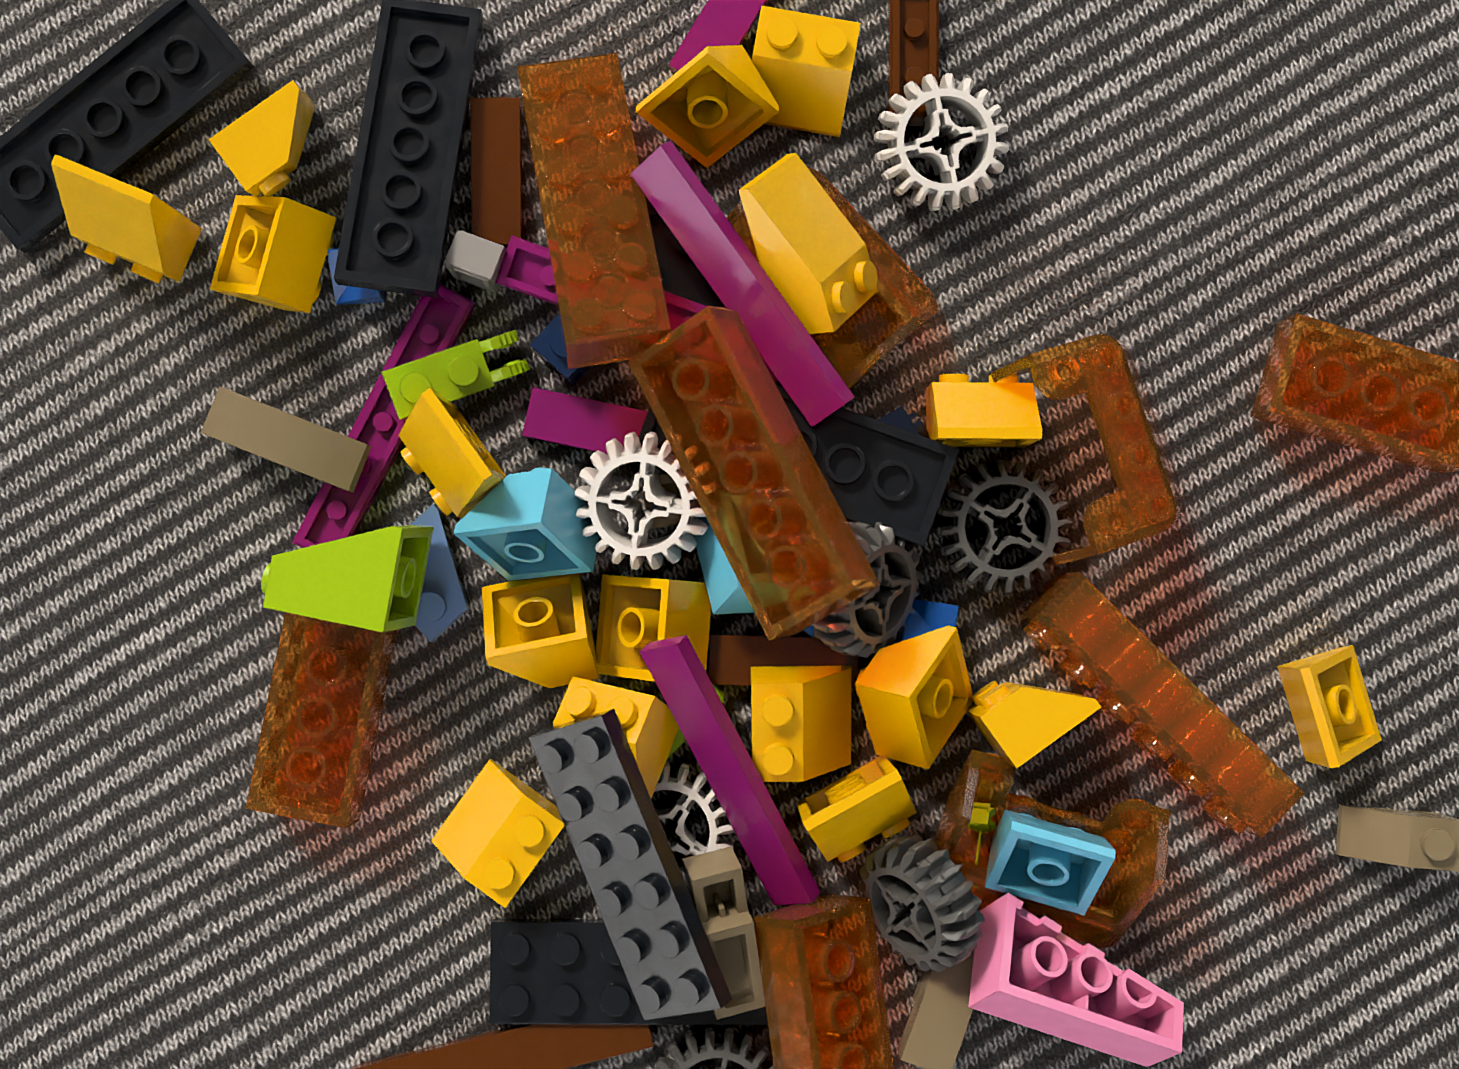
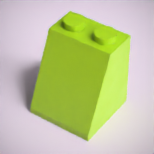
M427 525L390 526L272 555L271 563L266 566L261 580V589L265 594L263 607L378 632H388L415 626L434 527Z

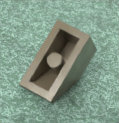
M1339 804L1335 854L1408 868L1459 872V819L1435 812Z

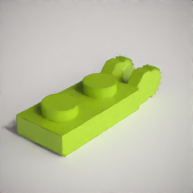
M516 330L478 342V339H474L382 371L381 373L398 419L408 417L420 395L429 388L451 402L494 387V382L530 370L526 359L505 363L503 367L489 371L483 353L514 345L515 342L519 341Z

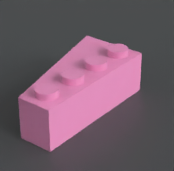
M1010 893L1003 895L979 911L984 916L985 922L980 926L983 937L977 942V947L974 950L969 1008L1145 1067L1152 1066L1182 1053L1184 1003L1131 969L1128 968L1122 971L1104 958V952L1089 943L1082 946L1061 932L1062 926L1046 916L1038 918L1022 908L1024 902Z

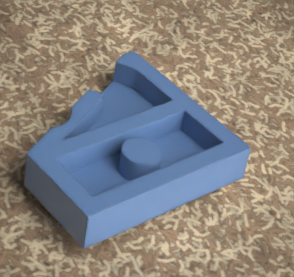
M432 504L410 524L434 527L415 625L430 642H434L470 608L464 586L460 583L453 549L450 548L442 522V512L435 504Z

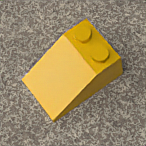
M797 153L786 154L738 190L760 266L809 334L835 332L878 291L877 270L870 261L866 243Z
M55 154L51 166L70 235L88 244L84 253L111 265H114L117 257L133 263L130 272L158 284L162 276L180 282L202 228L154 194Z
M431 388L424 391L398 434L406 446L400 453L415 474L420 475L422 472H425L434 484L435 488L429 491L441 511L446 516L454 512L457 517L463 518L506 475L456 405Z
M878 756L796 802L806 830L827 862L836 857L840 863L854 858L866 849L863 842L879 833L884 838H888L901 832L910 825L908 817L917 813L898 770L883 756Z

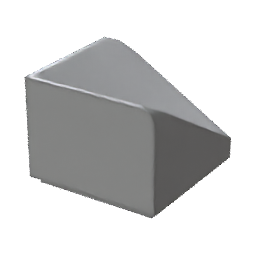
M458 231L454 236L444 263L453 278L495 293V291L499 292L501 287L495 281L506 253V248L503 245L473 234Z

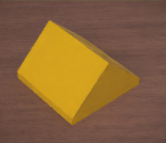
M743 45L707 46L636 106V113L708 168L779 113V105Z
M1353 645L1340 647L1277 666L1307 762L1328 768L1340 767L1382 740Z

